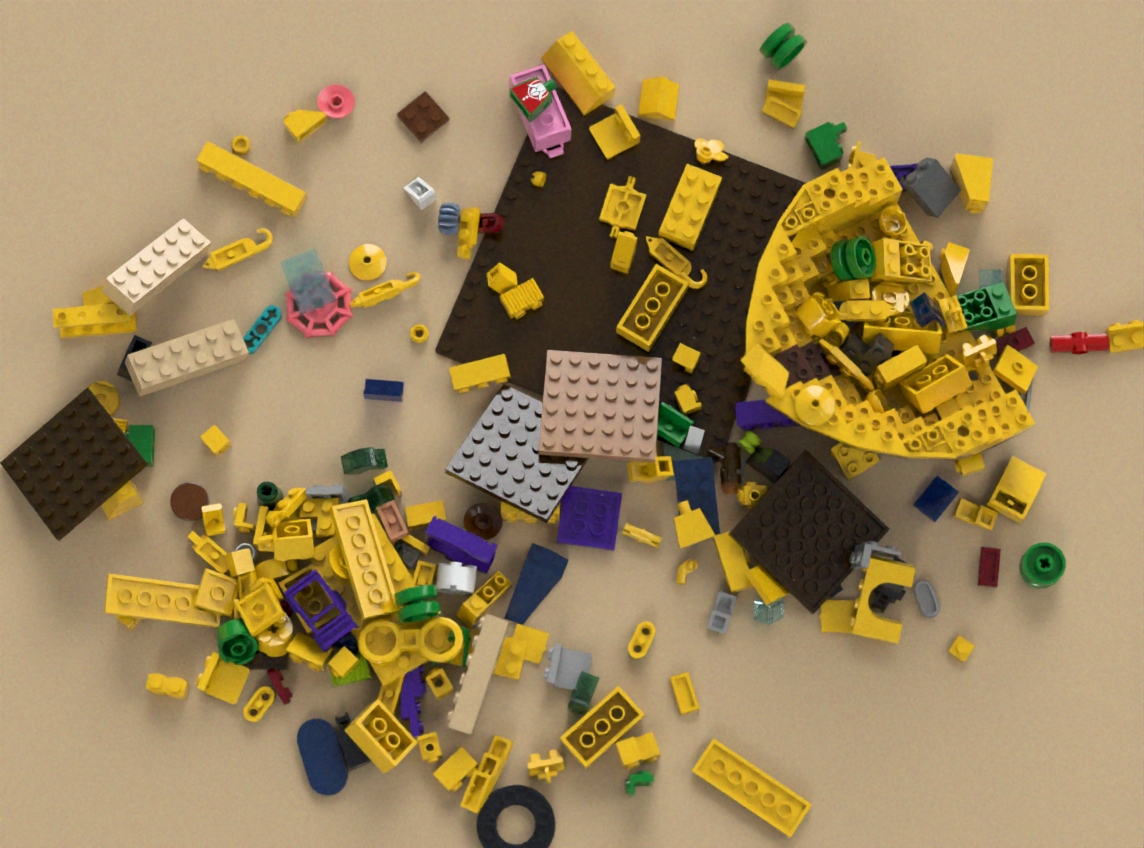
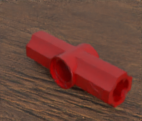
M1086 332L1050 336L1049 342L1051 353L1072 352V354L1078 355L1086 354L1089 351H1108L1110 344L1108 333L1087 334Z

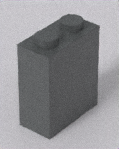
M927 157L919 162L917 169L910 173L902 184L928 216L936 218L942 214L961 191L937 159Z

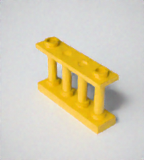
M116 303L52 309L53 327L60 328L61 339L137 333L136 313L130 316Z

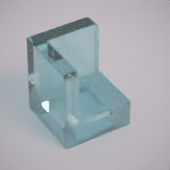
M1002 269L979 271L980 287L978 289L1003 282Z
M762 598L754 602V620L771 625L784 617L783 599H779L769 605H766Z

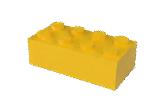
M687 164L660 227L658 238L662 237L666 241L694 251L720 188L722 177Z
M656 264L617 325L616 333L649 352L688 290L689 283Z
M617 686L560 737V741L586 770L645 717V714Z

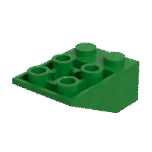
M1004 282L957 295L967 324V329L962 331L999 330L1015 325L1017 312Z

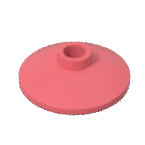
M330 85L319 93L317 103L320 111L324 112L327 117L339 119L348 116L353 111L355 98L353 93L345 86Z

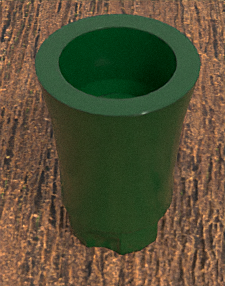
M264 481L257 488L258 505L268 507L270 511H273L277 503L284 499L282 490L272 482Z

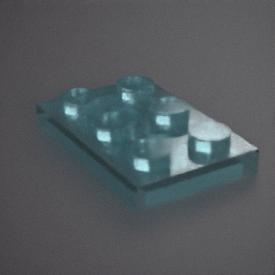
M315 248L280 262L301 315L336 301Z

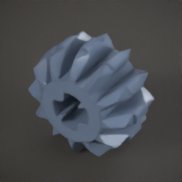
M443 203L440 206L438 216V229L440 233L451 235L459 231L461 209L458 204Z

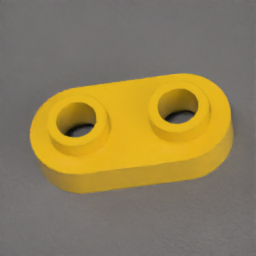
M641 622L637 626L628 645V653L634 659L643 658L654 639L656 629L651 622ZM648 629L650 633L643 635L642 630ZM636 646H639L641 648V652L636 653L634 651V648Z
M267 686L259 688L244 707V717L252 723L260 721L274 703L276 698L275 692ZM264 694H269L268 700L262 699ZM253 709L257 710L256 716L250 715Z

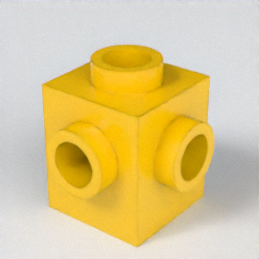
M746 482V486H740V490L737 492L740 506H746V509H751L767 492V485L757 486V482Z

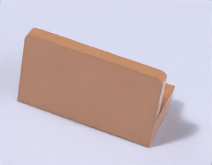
M392 500L376 507L395 548V541L409 536V533L395 501Z

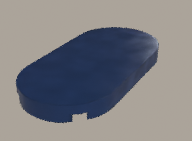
M310 719L300 727L297 733L298 747L311 787L319 794L332 796L341 792L346 785L348 779L347 768L333 726L323 719Z

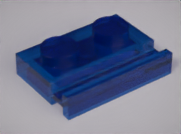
M937 475L913 506L918 508L920 512L933 522H936L959 494V491Z

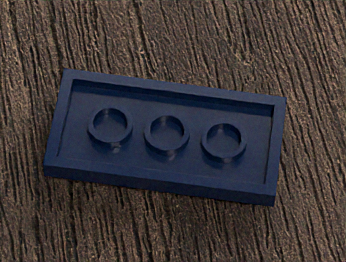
M712 457L673 461L677 502L681 503L688 500L691 511L700 508L714 534H720Z

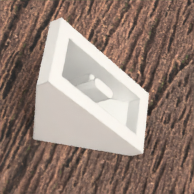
M419 177L404 187L421 211L436 200L434 189Z

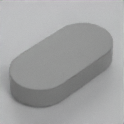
M927 580L918 581L914 585L913 593L920 612L926 618H934L940 611V604L933 586Z

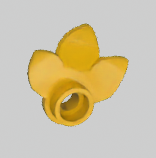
M702 138L695 141L694 147L697 149L696 158L700 162L709 163L711 160L725 161L728 159V156L722 152L724 148L722 142L718 140L706 142Z

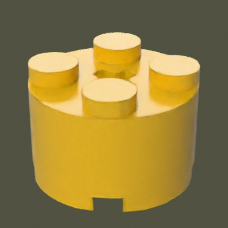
M819 292L814 293L795 311V315L806 326L805 331L810 336L824 337L841 322V320H838L841 316L836 306L830 300L826 302L823 299L824 295Z
M286 613L284 617L255 636L259 651L270 657L285 655L288 645L295 637L292 621Z

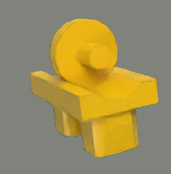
M957 296L938 300L937 303L948 334L967 329Z
M983 335L977 339L978 346L974 348L970 343L961 345L964 366L982 364L983 367H988L990 365L989 360L993 359V355L997 354L995 345H997L994 339L990 340L986 335Z
M556 749L547 752V760L541 761L540 754L537 753L529 755V763L527 764L530 777L546 778L548 784L551 783L550 777L558 776V771L565 770L562 756L560 757Z

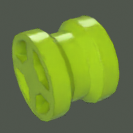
M749 430L745 432V437L738 441V445L750 454H753L755 447L762 443L761 439Z

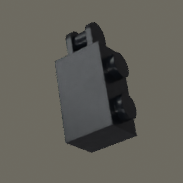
M898 557L893 559L894 561L906 563ZM894 583L878 585L874 591L878 595L872 607L881 609L883 613L889 602L894 604L896 600L901 601L906 593L903 590L905 586ZM880 596L887 600L886 603L879 600Z
M348 712L339 718L336 716L335 720L340 731L335 733L351 771L371 763L372 760L341 726L347 722L349 725L351 724Z

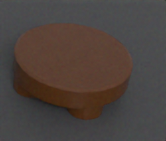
M194 482L179 485L173 491L170 499V505L174 514L185 521L202 519L201 507L209 506L210 504L209 495L206 490Z

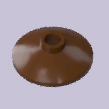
M478 503L471 506L466 511L463 520L465 530L482 538L483 541L494 538L502 527V518L499 511L486 503ZM478 522H484L485 526L481 527Z

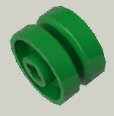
M785 23L764 41L759 52L765 58H771V64L777 70H780L800 54L807 41L800 34L795 35V28L790 23Z
M858 236L836 241L831 249L832 267L840 281L846 282L856 280L857 278H868L875 272L876 257L874 249L866 237Z
M1047 542L1031 546L1022 556L1019 564L1023 580L1029 586L1037 589L1048 588L1054 585L1064 574L1066 568V561L1062 551L1057 546Z
M436 585L416 586L394 594L396 605L402 607L398 611L400 623L423 621L442 614L440 603L433 601L438 597Z

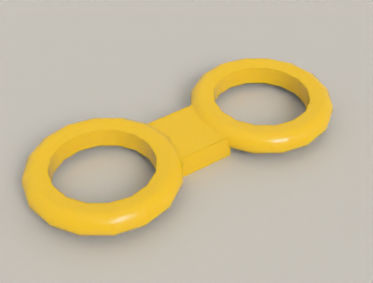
M380 618L370 621L363 627L359 633L358 647L363 657L375 664L390 663L402 651L419 650L426 659L442 663L450 661L458 655L462 649L464 639L458 624L449 618H432L425 622L420 629L401 630L398 624L393 621ZM439 625L447 626L455 634L454 646L444 654H434L425 645V637L428 631ZM379 627L389 628L396 635L394 649L383 656L372 654L366 646V639L369 633Z

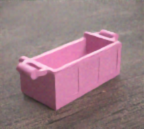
M545 64L509 76V89L533 77H538L543 84L550 80ZM555 90L551 92V105L531 123L517 107L535 152L542 150L549 158L564 154L563 143L571 139V127ZM557 145H560V146H561V147H559V148H556V149L547 151L548 148H551V147H554V146H557Z

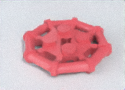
M329 271L328 273L319 274L304 273L299 281L285 293L287 303L286 320L299 329L306 338L336 336L337 331L349 318L353 317L352 307L349 304L351 302L352 290L337 279L333 272ZM324 281V284L315 286L311 285V282ZM332 283L340 291L335 293L328 287L329 284ZM306 284L308 288L301 295H298L297 293ZM343 297L344 309L338 308V298ZM294 300L300 302V310L296 312L294 311ZM322 300L323 307L316 309L314 302ZM337 313L342 315L332 326L330 320ZM301 316L309 321L308 326L304 325L298 318ZM326 323L327 328L313 329L314 324L322 325Z

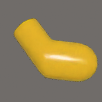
M688 559L678 566L676 584L685 585L686 575L694 571L698 566L695 560Z

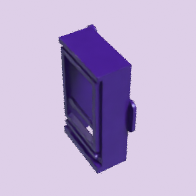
M434 515L425 531L424 543L430 546L431 549L446 555L445 558L451 562H460L462 566H477L478 571L487 574L495 559L497 544L493 543L490 545L487 540L484 542L482 538L442 519H436L437 516Z
M316 569L284 592L286 602L306 622L314 633V640L323 652H328L332 644L352 629L357 630L359 628L345 609L347 603L338 591L331 590ZM317 579L334 603L317 616H313L310 620L293 596ZM334 606H337L342 614L318 631L313 622L318 621L319 617Z

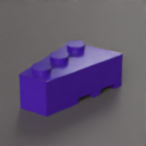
M766 399L735 403L737 426L743 429V431H753L754 428L771 429L800 426L769 407L765 403Z

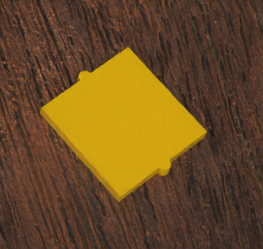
M826 600L821 606V614L819 615V618H821V632L852 633L849 623L851 616H855V609L853 608L855 601Z
M517 623L513 637L510 638L528 642L524 660L540 664L543 653L547 650L546 644L549 633Z

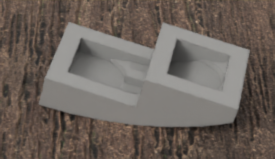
M719 590L707 625L708 629L722 634L726 633L738 596Z

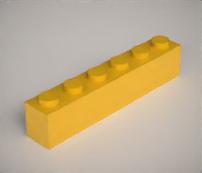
M209 141L206 142L196 159L199 169L202 171L214 173L217 179L223 182L225 180L231 182L234 188L248 191L251 197L255 199L259 197L265 200V204L272 208L274 206L280 208V211L287 216L293 215L296 217L307 199L306 192Z

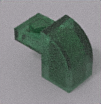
M367 447L353 450L341 456L344 475H356L367 470L385 469L388 467L385 449Z
M388 483L372 487L365 494L351 497L347 502L351 503L367 499L371 514L378 512L376 507L396 499Z
M581 671L567 710L585 716L589 710L600 678Z

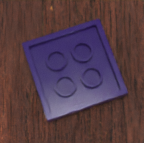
M571 486L562 502L557 543L614 551L622 493Z

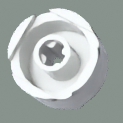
M450 562V564L438 563L437 592L453 595L454 593L473 595L477 566L465 565V567H462L460 562Z

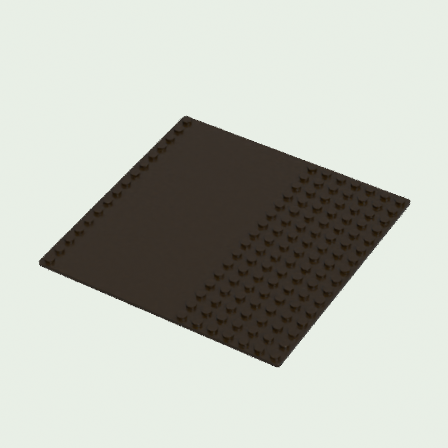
M557 87L555 91L571 127V139L563 143L564 154L549 158L542 150L535 152L527 134L494 213L503 217V228L498 233L484 234L435 351L441 356L462 364L505 354L511 378L507 379L508 382L540 395H544L547 350L662 358L659 406L664 402L681 413L674 397L675 391H677L678 387L685 384L690 387L691 391L694 390L698 398L696 403H701V410L686 416L694 421L693 427L702 429L705 432L699 453L693 454L703 458L712 457L713 463H718L719 458L709 453L708 449L712 445L722 450V446L726 445L736 420L735 403L743 402L752 380L751 376L743 369L745 365L741 359L746 355V321L758 265L778 221L801 187L806 183L725 151H722L728 156V159L725 161L711 160L709 163H702L696 158L697 149L694 147L696 140L631 115L629 117L640 134V143L610 159H606L591 134L589 127L615 114V109L600 105L588 114L583 115L566 91ZM557 145V146L548 148L547 151H550V150L559 148V147H561V146H560V145ZM689 164L722 177L721 185L694 251L669 241L666 242L690 261L691 272L688 276L693 281L700 282L703 276L700 271L703 269L707 274V282L699 289H693L688 286L685 295L648 352L616 333V327L654 266L658 264L668 270L649 254L646 236L658 238L660 227L684 169ZM541 171L546 173V181L543 187L535 186L531 182V179L535 177L532 175L534 172ZM632 176V179L633 177L636 178L633 189L646 194V199L636 230L632 231L626 228H620L619 230L623 233L624 231L631 232L635 235L634 237H637L636 253L627 274L610 268L617 238H614V235L613 237L609 236L613 226L600 221L599 217L610 184L626 186L628 177ZM500 262L516 273L518 285L533 278L544 296L543 305L536 310L531 308L525 311L526 314L519 319L515 317L510 319L500 301L501 294L488 286L487 273ZM680 343L701 353L692 374L685 371L686 367L672 360ZM661 436L656 439L662 443L677 447ZM686 437L685 440L682 442V444L679 446V448L682 449V450H685V449H684V446H685V442H686L687 437Z

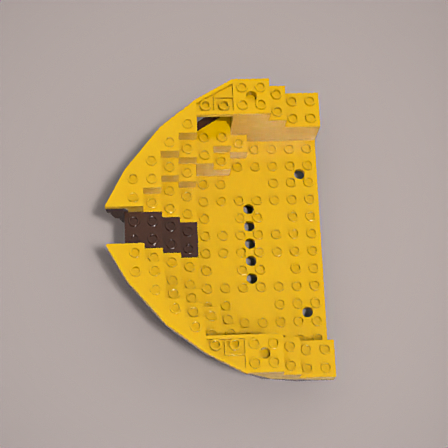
M885 157L856 171L853 166L842 172L836 168L804 184L778 221L759 262L746 321V354L758 343L789 372L783 397L780 399L774 394L766 398L765 403L803 428L861 451L904 459H964L996 447L1031 429L1035 422L1017 390L1015 389L1005 394L991 367L985 368L982 364L977 366L972 364L965 367L967 373L975 372L978 375V379L971 381L972 386L967 388L966 391L953 396L959 411L940 421L933 410L923 414L906 402L900 385L883 393L890 407L889 411L883 414L880 411L877 413L873 411L870 403L866 400L869 392L858 384V379L852 376H844L836 364H832L826 359L827 355L819 344L821 339L826 341L825 336H810L805 331L806 326L796 317L795 311L816 292L822 293L824 300L828 298L827 288L823 285L828 280L822 281V278L834 273L831 263V249L836 241L864 236L871 243L882 238L914 243L920 242L909 223H907L906 230L897 237H890L879 228L878 220L880 214L887 206H897V209L902 212L898 205V200L903 189ZM931 263L932 282L898 283L909 294L910 301L906 311L940 314L942 336L939 354L923 353L927 360L925 367L946 354L963 364L961 345L970 343L973 348L978 345L970 331L960 330L948 334L937 302L941 299L950 298V295ZM871 277L864 278L869 281L871 297L874 287L880 285L881 282L871 281ZM862 321L857 322L849 332V335L853 332L861 339ZM890 356L886 361H888V360H890V359H892V358H894V357H893V356ZM875 371L869 377H867L872 383ZM810 386H819L826 389L834 399V413L827 422L821 425L806 424L799 419L795 412L797 395L803 389ZM813 401L812 406L818 407L819 403L817 401Z

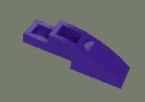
M423 664L405 675L401 694L402 720H410L412 737L414 739L421 736L420 733H424L423 722L418 720V714L421 713L420 701L416 702V699H422L423 693H426L425 681H421L420 674L424 673Z

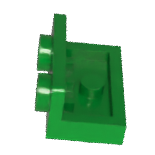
M662 402L658 409L657 434L679 448L687 437L690 426L694 425V421L676 411L672 406Z
M638 771L637 774H630L629 779L625 781V791L629 793V798H634V786H653L654 774H650V771Z

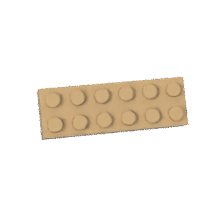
M183 218L105 279L102 292L131 316L207 256L211 242Z
M231 319L128 354L125 365L138 395L141 397L245 361L249 351L235 320Z
M490 614L481 617L478 626L481 631L479 636L475 635L472 647H475L474 652L469 654L466 661V666H469L467 673L464 672L459 682L462 685L461 691L456 692L453 703L456 704L455 709L449 712L447 722L450 723L449 728L470 735L474 733L511 621Z

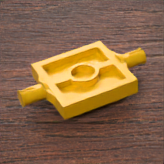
M632 176L628 177L626 186L610 184L599 217L600 221L613 226L610 237L614 235V238H617L620 228L636 230L646 194L633 189L636 178L633 177L632 179Z

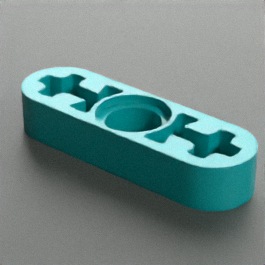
M268 306L243 337L245 345L247 341L251 342L254 339L252 333L260 339L258 341L255 338L253 341L254 347H248V354L255 353L280 322L282 314L277 306ZM274 311H276L277 317H272L269 320L271 326H269L266 322L270 318L269 312L273 313ZM259 325L267 327L264 334L256 332V328Z

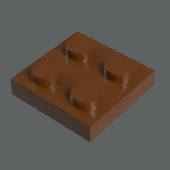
M426 91L397 113V117L420 143L450 120L447 114Z

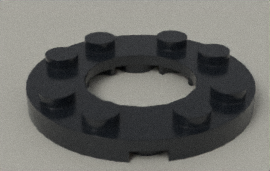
M510 785L499 788L489 795L477 815L476 828L478 838L483 848H548L555 833L553 809L548 800L531 787ZM519 805L527 808L535 819L533 835L522 844L505 842L497 831L499 814L510 806Z

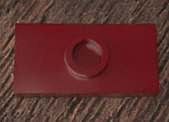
M1027 327L997 340V355L1000 357L1006 345L1011 346L1018 352L1033 346L1035 342Z
M981 547L977 586L998 587L1001 549Z

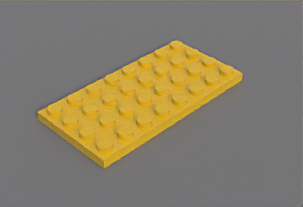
M372 514L395 593L416 587L415 582L375 514ZM337 535L314 548V557L310 558V560L331 590L338 591L347 603L345 609L359 626L357 630H351L357 641L360 631L372 620L380 618L391 620L398 624L401 630L420 629L425 622L430 620L400 623L398 612L362 620L350 579H344L336 575L329 564L330 551L339 543ZM440 625L431 628L426 634L425 645L432 653L441 654L452 648ZM386 627L375 628L366 639V646L369 652L378 656L387 655L396 645V635ZM419 650L402 651L390 663H371L385 687L429 660L423 657Z

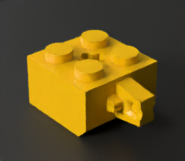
M310 519L281 521L276 527H272V534L258 537L259 551L274 552L275 561L313 558L314 547Z

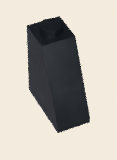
M756 447L755 452L745 461V463L773 484L788 469L791 462L776 449Z

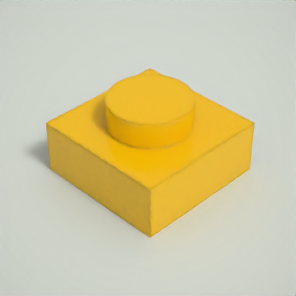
M958 635L948 653L965 662L975 645Z

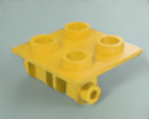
M838 443L830 448V454L833 458H836L848 481L880 461L876 453L861 451L843 443Z

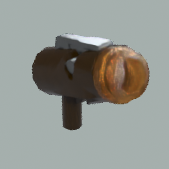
M734 442L726 443V446H722V450L711 445L708 452L718 457L721 463L719 470L723 493L737 494L743 481L745 459L741 457V447L737 446V443Z

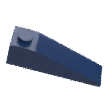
M532 543L504 618L523 625L554 586L562 579L569 560L550 549Z

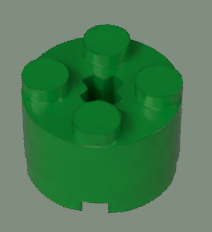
M239 617L228 621L217 628L218 651L223 661L242 665L255 657V653L258 650L257 640L250 635L242 618Z

